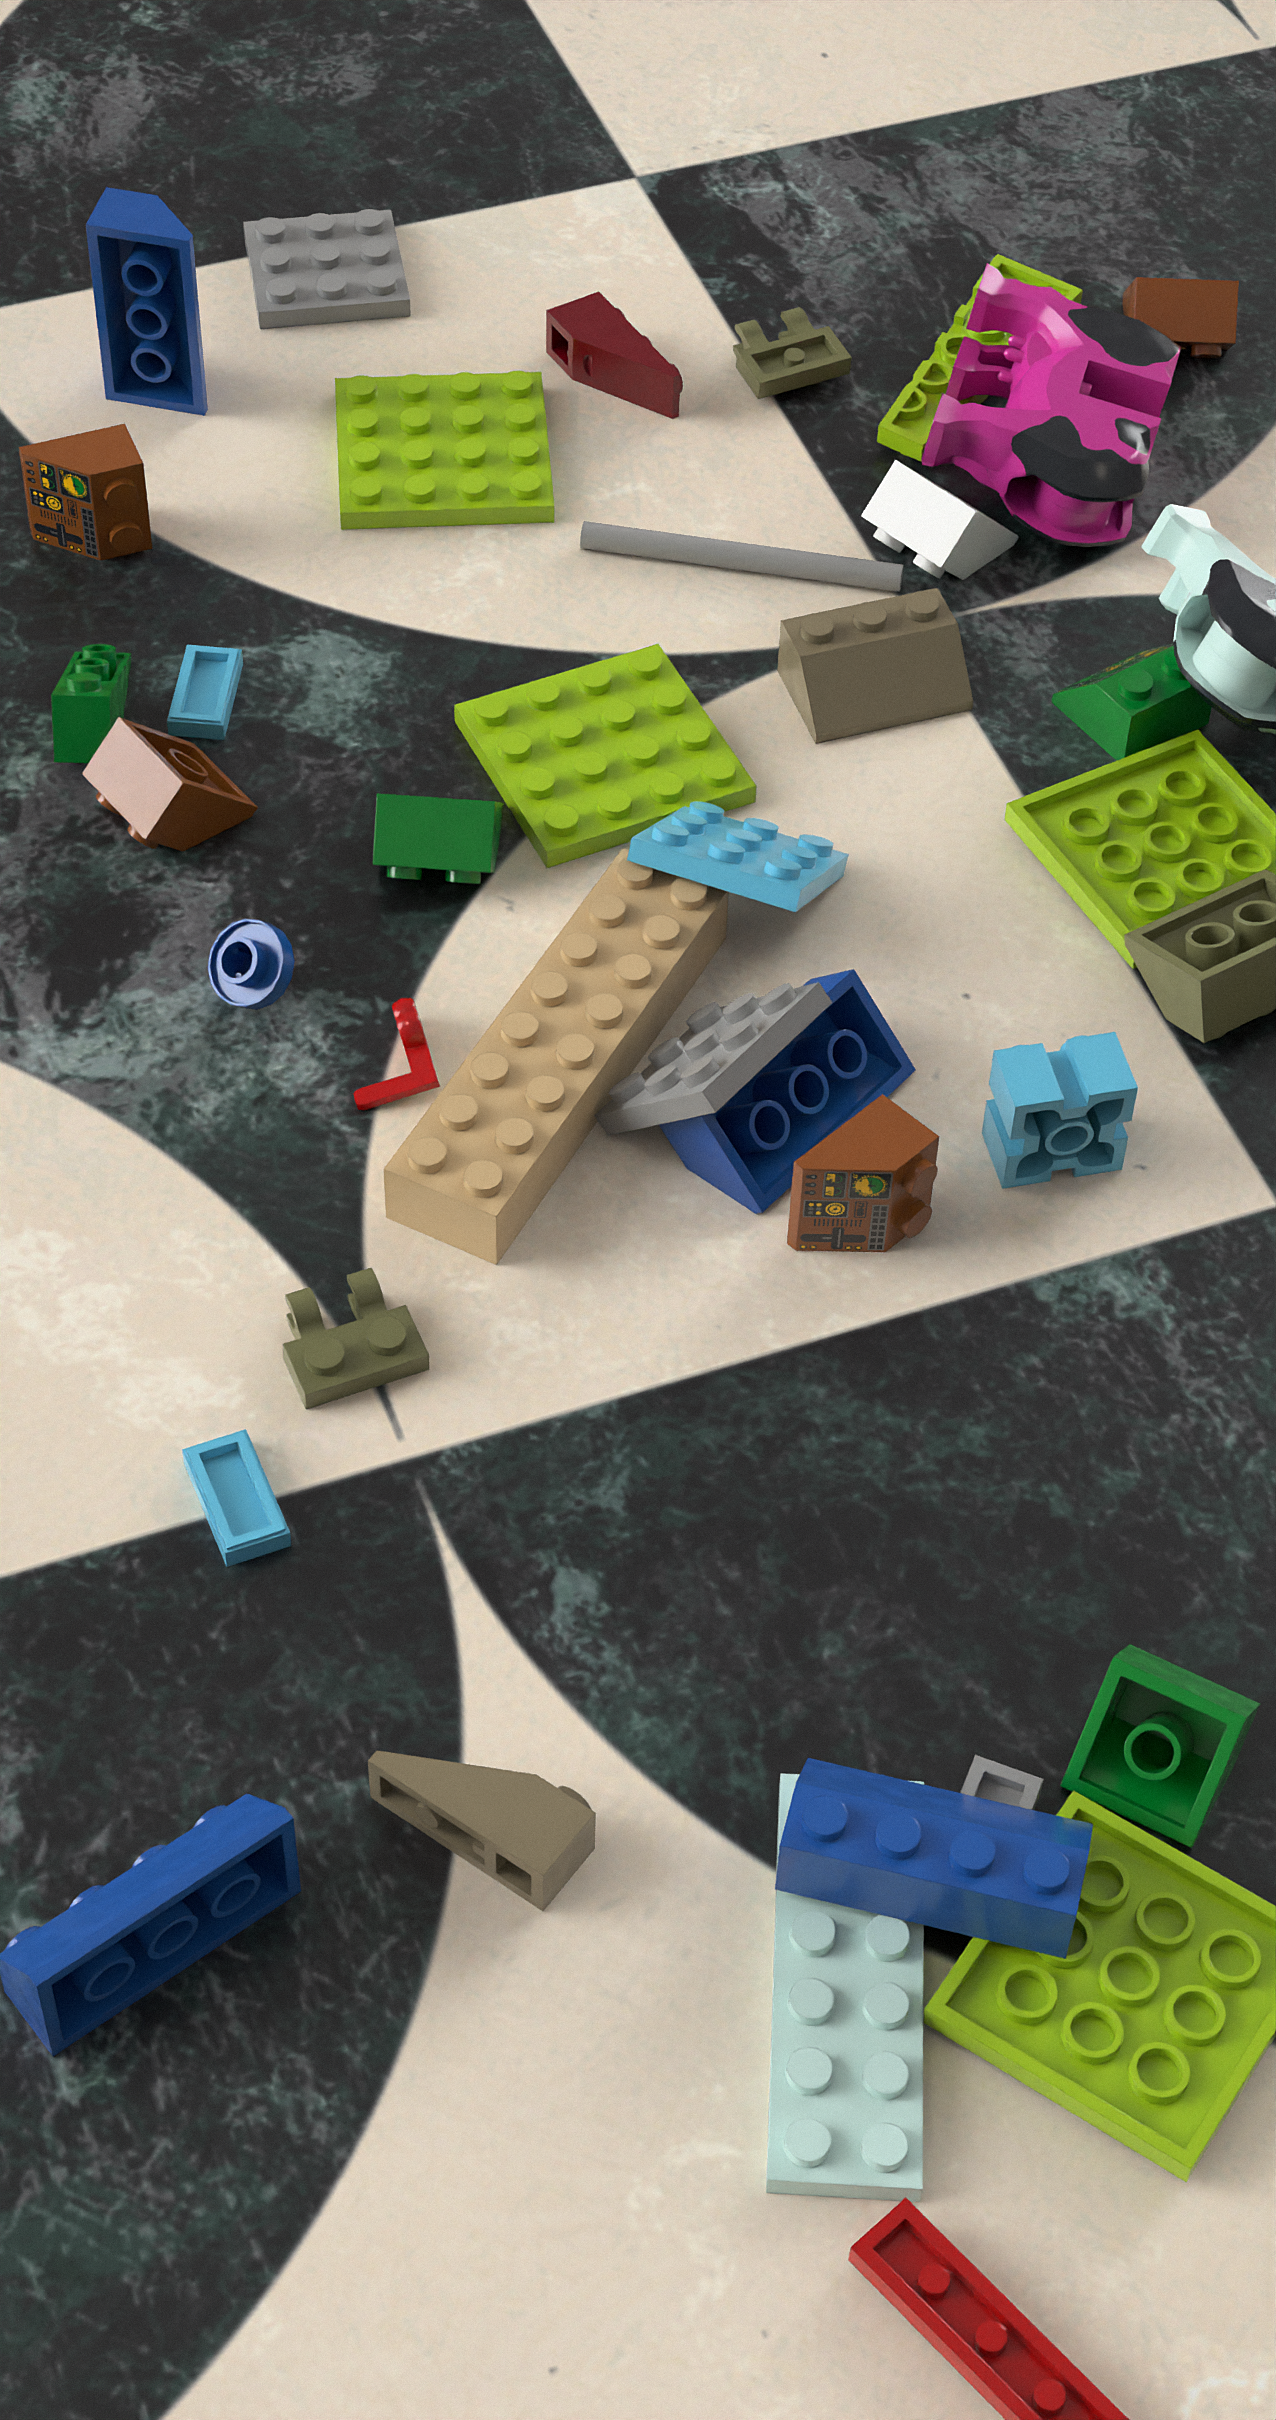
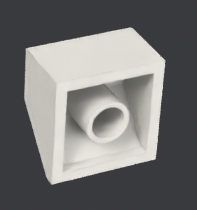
M897 460L892 464L861 515L878 527L873 537L899 553L905 545L916 551L918 554L914 558L913 563L939 579L946 570L964 580L1014 546L1019 538L1012 531Z

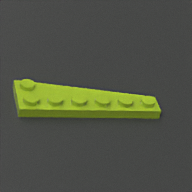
M999 254L990 262V265L998 269L1004 278L1017 279L1024 284L1037 287H1052L1068 300L1081 304L1083 290ZM982 276L973 287L971 299L966 305L962 304L955 313L954 323L947 333L942 332L935 342V351L929 360L922 361L913 374V380L905 386L878 425V443L922 462L932 422L942 393L946 394L963 337L966 336L974 339L983 345H1009L1008 339L1013 336L1010 333L995 330L979 333L966 329ZM974 395L958 402L960 404H981L989 395Z

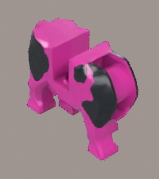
M987 263L966 329L979 333L990 330L1003 331L1013 336L1008 339L1009 345H983L974 339L966 336L963 337L946 394L942 393L921 460L923 461L922 465L935 467L941 464H955L963 468L980 484L997 491L1012 517L1031 531L1053 543L1067 546L1094 547L1122 542L1132 527L1134 498L1142 496L1147 482L1150 454L1161 422L1159 416L1171 386L1180 354V346L1166 335L1140 320L1115 312L1084 306L1068 300L1052 287H1037L1024 284L1017 279L1004 278L998 269ZM974 395H989L1008 400L1005 408L988 407L977 403L960 404L958 402Z

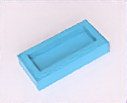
M198 645L186 646L167 718L169 735L225 740L243 667L242 649Z
M246 1429L182 1449L184 1465L226 1567L291 1546L289 1528Z

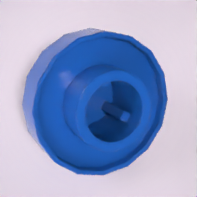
M246 918L231 923L217 936L210 950L208 961L210 983L217 995L230 1005L254 1010L272 1005L284 994L292 979L295 962L292 945L285 933L271 923Z

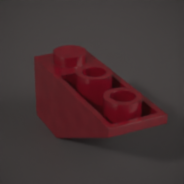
M599 291L546 310V353L572 380L671 419L679 417L680 393L683 390V381L678 368L674 364L669 363L653 347L649 338L641 335L626 319L623 312L619 308H615Z

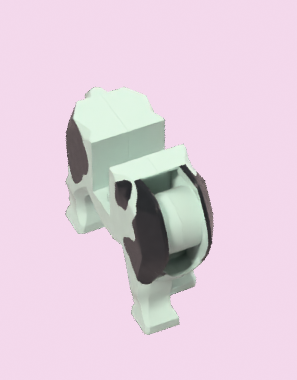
M1170 504L1164 508L1141 547L1148 555L1165 558L1176 567L1159 600L1165 609L1177 614L1173 646L1174 656L1180 672L1208 705L1244 731L1268 732L1276 735V578L1266 573L1226 537L1210 527V520L1205 511Z

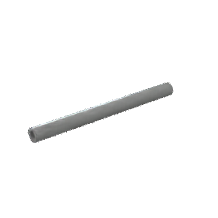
M587 521L583 522L580 536V548L897 592L901 590L904 565Z

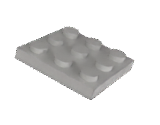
M365 209L357 213L332 215L316 213L308 217L284 219L267 217L259 221L243 222L244 238L260 329L411 316L410 297L391 210L377 211Z
M817 982L793 988L790 983L783 984L765 996L758 998L753 993H748L723 1007H720L717 1002L707 1004L687 1019L686 1023L689 1029L683 1035L665 1041L648 1055L651 1064L641 1073L638 1072L627 1076L612 1087L609 1091L612 1100L594 1116L606 1134L613 1135L716 1113L818 1017L832 1001L821 984Z

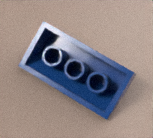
M106 187L86 223L105 397L107 400L205 416L208 411L193 235L158 195Z
M854 969L813 978L803 985L819 982L832 1003L716 1113L659 1124L688 1170L755 1214L763 1213L792 1186L794 1161L883 1094L888 1097L916 1071Z
M808 1758L796 1781L782 1834L775 1890L1066 1959L1077 1915L1093 1824Z
M245 1794L228 1806H216L202 1815L193 1829L166 1846L157 1845L150 1848L135 1861L131 1869L105 1886L96 1885L82 1892L72 1902L68 1910L41 1927H29L17 1934L9 1942L6 1949L0 1953V1976L4 1992L50 2054L55 2056L301 1892L294 1818L285 1807L250 1794Z

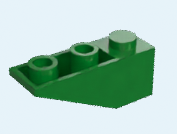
M107 644L87 645L82 648V652L74 653L51 694L54 762L89 763L119 717L123 718L131 667V653H116V647Z

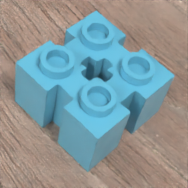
M1115 1032L1091 1036H1076L1067 1039L1061 1046L1060 1051L1046 1053L1043 1043L1017 1045L1011 1048L994 1050L989 1086L994 1099L986 1100L982 1135L1002 1189L1048 1182L1051 1180L1052 1171L1071 1168L1074 1177L1122 1170L1128 1141L1123 1122L1132 1121L1138 1086Z

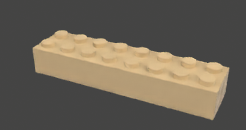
M622 848L383 1169L386 1218L497 1265L598 1122L594 1115L612 1100L609 1091L622 1079L631 1075L726 940L729 892L627 861L629 850Z

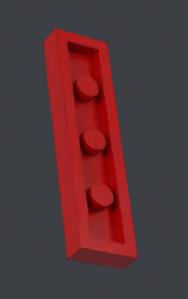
M906 2197L850 2247L848 2261L1005 2420H1129Z

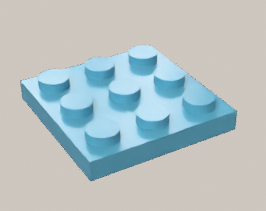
M695 801L690 803V807L684 806L632 837L627 861L797 912L844 876L849 854L833 850L834 844L828 839L807 834L800 835L799 839L778 833L779 827L772 822L758 818H746L744 822L723 816L724 809L719 806Z

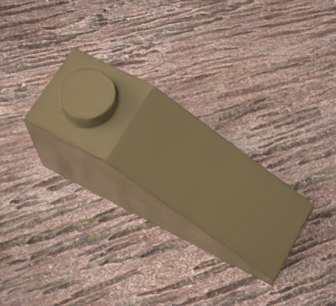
M376 1751L368 1760L370 1797L541 1911L547 1908L595 1849L596 1812L591 1809L588 1802L575 1790L566 1786H559L557 1788L537 1774L384 1751Z

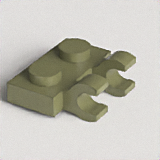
M800 307L781 312L780 317L785 322L788 330L780 332L779 340L769 342L756 320L735 324V330L742 340V343L733 345V351L736 356V368L758 399L850 374L852 357L831 328L826 326L815 330L809 322L806 313Z
M372 1268L347 1275L348 1284L353 1292L347 1295L348 1302L357 1320L328 1330L324 1327L317 1300L310 1287L285 1295V1300L291 1313L286 1314V1318L296 1340L283 1344V1359L306 1410L429 1370V1353L407 1306L403 1305L387 1310L380 1284Z

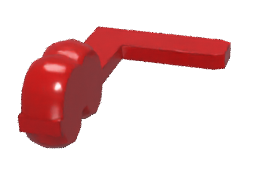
M400 998L392 1004V1010L411 1072L356 1090L353 1094L358 1110H368L440 1087L415 1001L412 998Z

